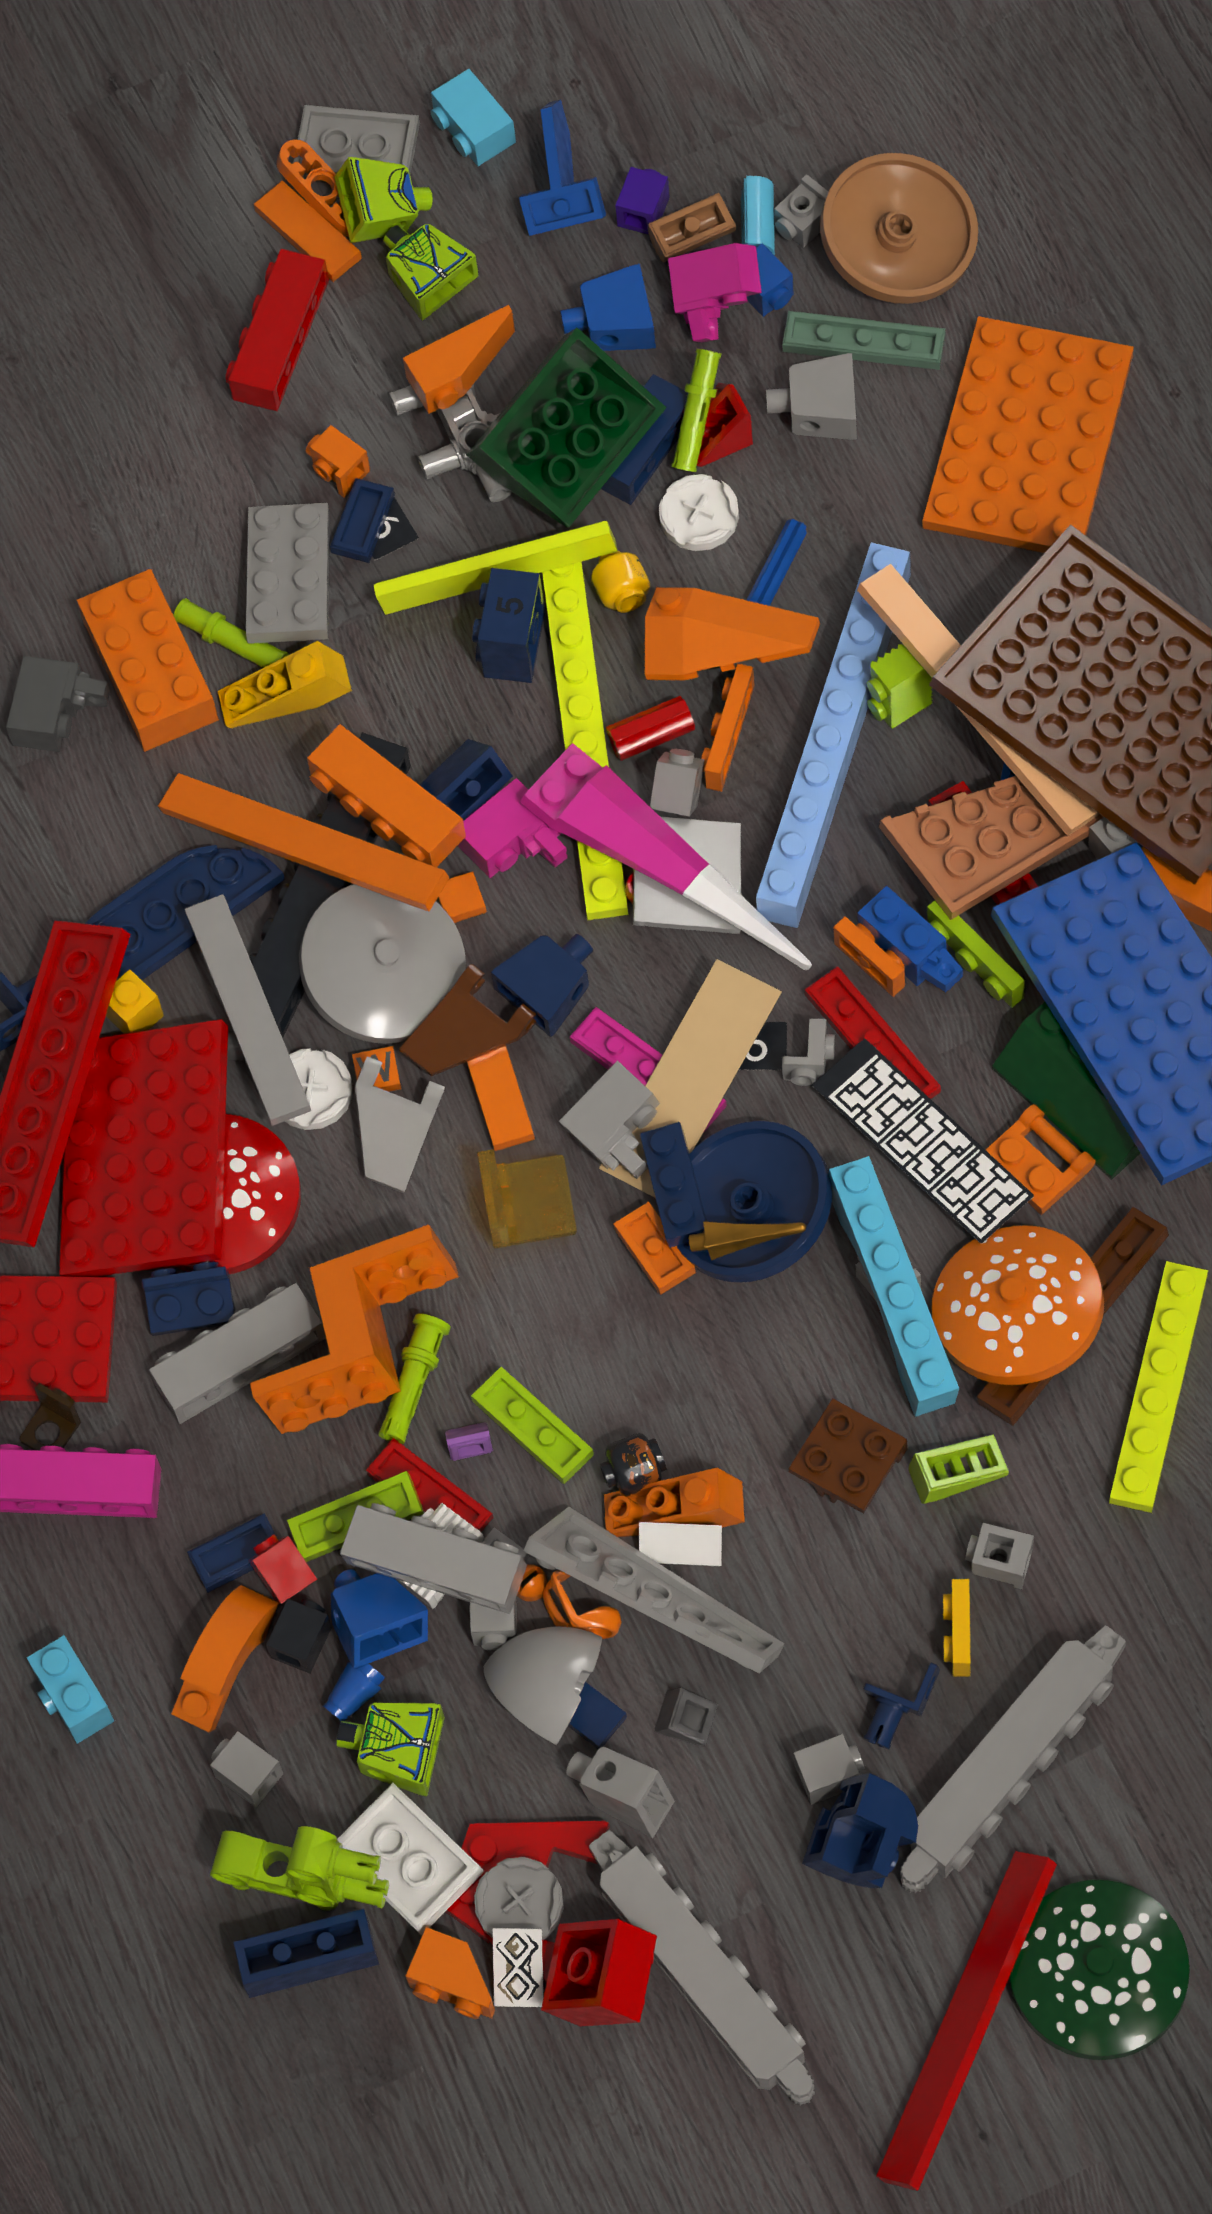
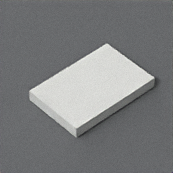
M394 1783L337 1839L339 1843H342L344 1849L381 1856L379 1872L375 1871V1874H377V1879L389 1880L387 1896L384 1895L383 1898L420 1935H423L425 1928H430L484 1872L464 1850Z

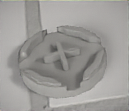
M526 1857L507 1858L497 1863V1866L491 1868L479 1880L474 1895L476 1916L484 1932L491 1938H493V1928L542 1929V1940H544L559 1925L564 1910L562 1888L555 1875L541 1862Z

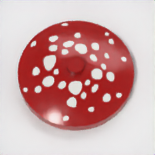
M226 1114L221 1259L206 1262H217L218 1267H226L229 1274H234L252 1268L266 1260L285 1242L299 1214L301 1184L294 1159L288 1148L276 1134L256 1121L237 1115ZM205 1262L177 1265L174 1267L186 1272H192L194 1265Z

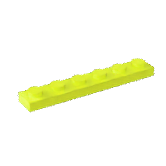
M1166 1261L1111 1490L1110 1504L1152 1513L1208 1270Z

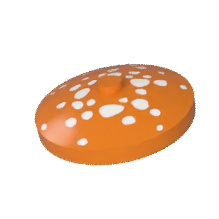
M1037 1226L1004 1227L997 1229L983 1243L976 1239L970 1241L956 1252L945 1265L936 1282L932 1297V1319L943 1348L951 1360L968 1374L978 1379L1004 1385H1022L1038 1382L1052 1377L1071 1366L1086 1352L1094 1341L1104 1313L1103 1288L1099 1274L1089 1255L1067 1236Z

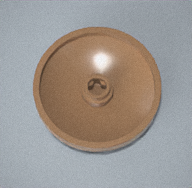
M884 153L864 158L848 167L839 175L830 188L822 208L820 233L830 262L850 285L864 294L882 301L909 304L933 299L948 291L961 279L976 251L978 222L968 194L960 183L946 170L931 161L914 155Z

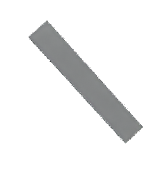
M224 894L185 908L187 918L271 1125L274 1126L310 1112V1104Z

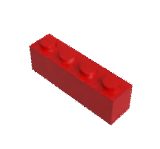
M280 249L276 261L269 263L265 275L266 287L263 294H258L254 300L252 307L253 319L250 327H245L241 333L239 340L240 352L237 360H232L227 368L226 383L230 385L234 401L278 412L329 282L325 259Z

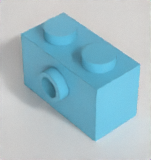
M65 1636L60 1637L27 1657L35 1676L43 1687L41 1691L37 1692L41 1702L49 1715L58 1712L77 1744L114 1722L107 1704Z

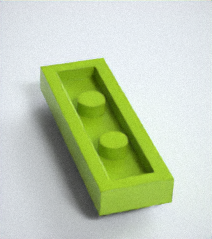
M936 901L927 906V922L946 938V943L956 952L955 957L960 965L968 972L974 970L984 980L983 984L986 990L996 1000L1003 999L1011 1008L1024 998L1025 980L959 915L950 920Z
M500 1367L471 1395L473 1403L563 1484L594 1456L593 1449L503 1367Z
M405 1471L287 1520L297 1549L304 1560L308 1562L342 1548L357 1505L369 1509L372 1503L384 1505L396 1511L395 1517L405 1520L412 1519V1516L423 1515L424 1511L410 1474Z

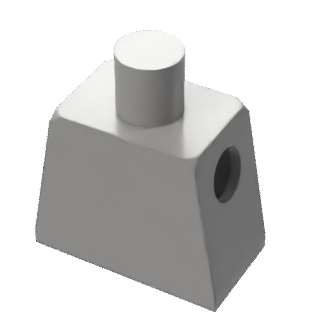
M852 353L794 364L789 367L790 388L766 389L767 414L791 412L792 433L804 436L848 440L857 439Z
M606 1747L599 1748L593 1758L577 1752L568 1764L567 1776L580 1782L579 1785L594 1807L651 1838L655 1836L675 1802L658 1770Z

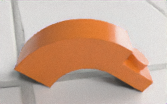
M243 1585L238 1586L225 1598L204 1628L180 1677L184 1682L171 1713L172 1715L209 1733L216 1729L240 1669L251 1652L259 1644L263 1643L277 1610L278 1602Z

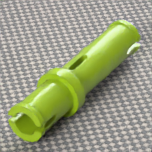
M696 348L690 384L686 383L684 391L688 392L674 461L671 467L691 472L697 471L696 466L711 397H716L717 390L713 389L721 353Z
M187 598L182 599L174 611L173 615L176 622L201 634L203 641L209 644L216 642L262 668L289 655L288 652L282 651L269 643L248 644L246 631L226 621L225 615L219 612L211 613L190 602Z

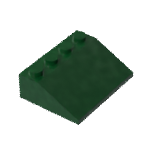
M576 327L561 338L466 455L495 481L566 528H569L667 407Z

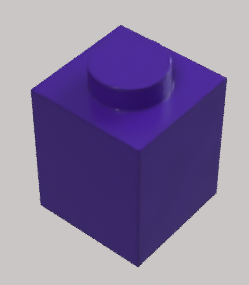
M630 167L615 205L617 226L649 235L648 224L662 218L670 198L668 176H664L653 169L642 170Z

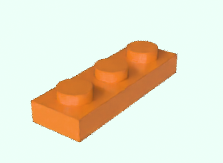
M737 663L733 678L727 677L722 691V701H726L722 713H715L711 727V736L715 737L712 748H705L701 758L705 759L703 772H705L707 789L723 791L755 686L752 666Z

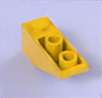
M316 641L218 691L225 725L228 728H234L318 708L352 691L343 655Z

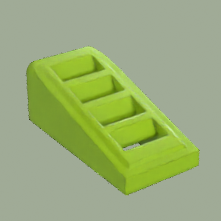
M994 1434L915 1453L909 1464V1473L922 1504L944 1499L1000 1479L1009 1473ZM983 1452L989 1468L982 1469L976 1453ZM966 1457L971 1470L970 1473H966L961 1458ZM949 1463L954 1475L953 1477H948L944 1464ZM931 1469L933 1470V1473H934V1476H935V1478H936V1481H935V1479H934V1477H933V1474H932V1472H931Z

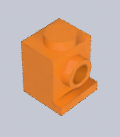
M332 425L322 434L315 435L306 447V454L312 457L314 471L327 482L333 480L336 482L338 494L343 498L351 492L356 478L363 479L370 472L367 451Z

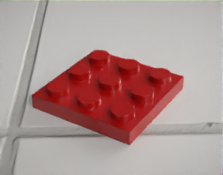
M0 1276V1401L40 1402L35 1391V1387L40 1383L50 1390L57 1388L65 1392L75 1402L108 1403L117 1281L115 1277Z

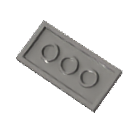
M328 503L248 507L246 638L248 644L328 639L330 520Z

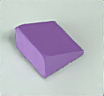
M486 1422L445 1432L450 1458L453 1461L493 1451Z

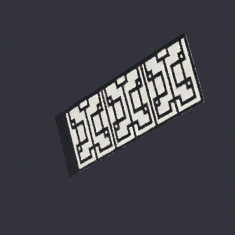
M866 1039L859 1042L813 1083L812 1086L980 1243L988 1239L1034 1197L1033 1193Z

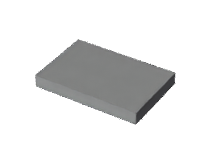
M304 105L298 140L309 144L336 174L348 157L402 164L408 168L409 174H411L420 120L419 115ZM298 156L294 158L293 163L298 162L301 164L303 158ZM306 172L303 175V179H306L308 176Z

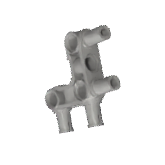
M411 385L388 393L391 406L397 417L416 408L423 407ZM472 385L468 392L458 399L454 405L446 409L436 410L449 436L450 444L428 454L418 456V461L426 480L458 467L461 470H470V472L479 476L490 501L499 502L510 496L511 491L495 481L466 455L499 415L487 414L486 411H481L476 401L474 385Z

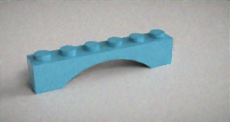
M868 1156L829 1169L828 1175L832 1185L833 1206L841 1226L848 1235L873 1290L890 1340L899 1377L914 1416L916 1417L955 1404L959 1386L870 1157Z

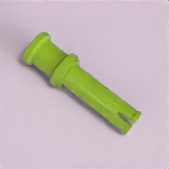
M416 1314L414 1316V1332L409 1346L404 1347L401 1353L402 1361L404 1362L398 1380L401 1392L393 1394L385 1420L378 1434L382 1439L389 1442L394 1438L401 1444L405 1443L429 1371H434V1368H437L439 1359L436 1356L443 1336L448 1335L451 1326L445 1321L426 1314Z

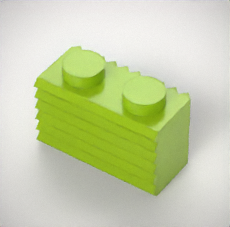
M898 644V649L892 648L891 653H885L884 658L878 657L877 662L871 661V679L866 682L871 698L867 700V705L878 721L884 719L889 727L893 729L932 704V687L929 686L932 678L904 645Z

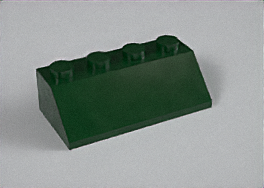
M1044 1002L1021 1023L992 1065V1069L1030 1105L1036 1104L1045 1113L1044 1118L1082 1153L1085 1151L1096 1160L1095 1165L1112 1180L1140 1154V1151L1048 1005Z

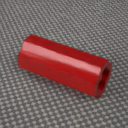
M678 696L607 726L606 733L616 757L623 761L694 731L695 723L685 700Z

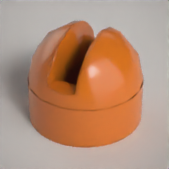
M527 1564L522 1582L532 1573L537 1575L523 1588L520 1586L517 1593L520 1599L528 1602L542 1598L543 1590L548 1583L545 1572L534 1564Z

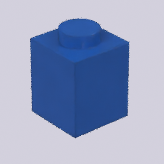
M762 243L756 247L762 293L747 296V301L764 317L774 309L779 310L783 308L794 295L793 274Z

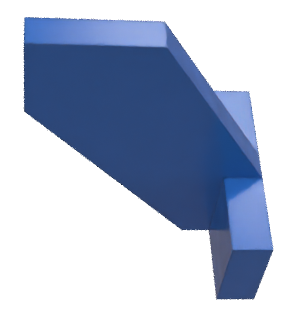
M561 99L549 102L540 109L550 188L519 197L529 236L601 219L606 216L597 178L574 182L570 131Z

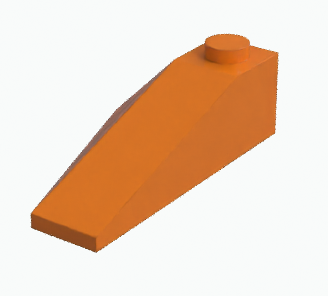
M656 587L645 615V677L647 680H689L698 678V671L720 666L721 671L725 672L734 670L735 663L757 658L761 663L810 653L820 621L818 617L697 588Z

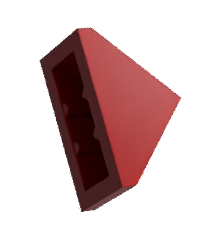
M718 383L715 387L717 390L716 397H711L697 462L699 467H703L753 445L751 415L735 386L732 384Z

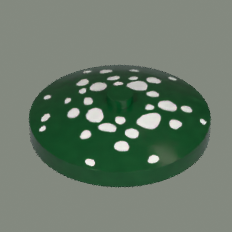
M1085 1880L1063 1886L1042 1899L1009 1976L1010 1986L1021 2016L1028 2026L1046 2043L1075 2057L1089 2060H1112L1135 2054L1147 2048L1162 2037L1172 2026L1183 2007L1187 1995L1190 1971L1189 1955L1185 1940L1177 1923L1169 1912L1153 1897L1121 1882Z

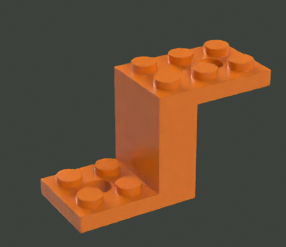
M430 1225L310 1267L330 1354L250 1383L253 1398L281 1434L301 1431L309 1424L326 1418L343 1416L348 1410L368 1403L382 1402L388 1396L401 1392L380 1305L400 1302L408 1295L425 1289L441 1287L447 1281L459 1277L454 1260Z

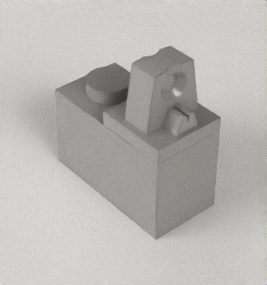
M617 1060L559 1122L606 1169L610 1168L614 1171L621 1164L638 1179L648 1166L633 1151L640 1143L632 1132L637 1127L639 1129L644 1128L653 1120L657 1113L655 1108L660 1103L654 1094Z

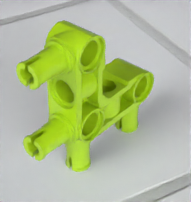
M308 1826L298 1827L293 1848L266 1842L263 1839L254 1838L240 1832L223 1831L210 1876L215 1880L232 1885L237 1890L252 1888L299 1899L316 1905L325 1911L335 1909L339 1902L343 1903L345 1899L383 1908L386 1899L383 1897L384 1895L387 1896L389 1890V1880L377 1879V1874H375V1871L379 1872L381 1856L344 1849L342 1843H339L335 1835ZM277 1861L288 1863L286 1873L282 1876L272 1877L267 1874V1870L272 1863Z

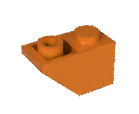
M426 1927L406 1974L409 1987L414 1989L413 1995L437 2004L439 1999L455 2005L454 2010L472 2019H479L480 2014L492 2019L495 2008L468 1943Z

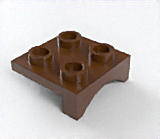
M832 1398L789 1467V1473L813 1485L821 1497L825 1493L830 1495V1502L835 1503L837 1500H840L864 1514L895 1462L899 1463L908 1450L907 1439Z

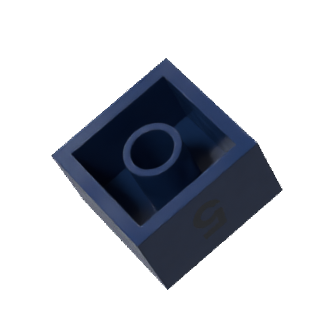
M491 568L489 583L483 582L480 589L479 605L484 607L482 619L476 618L473 626L472 640L474 643H477L476 661L482 662L484 678L532 683L545 616L540 573Z

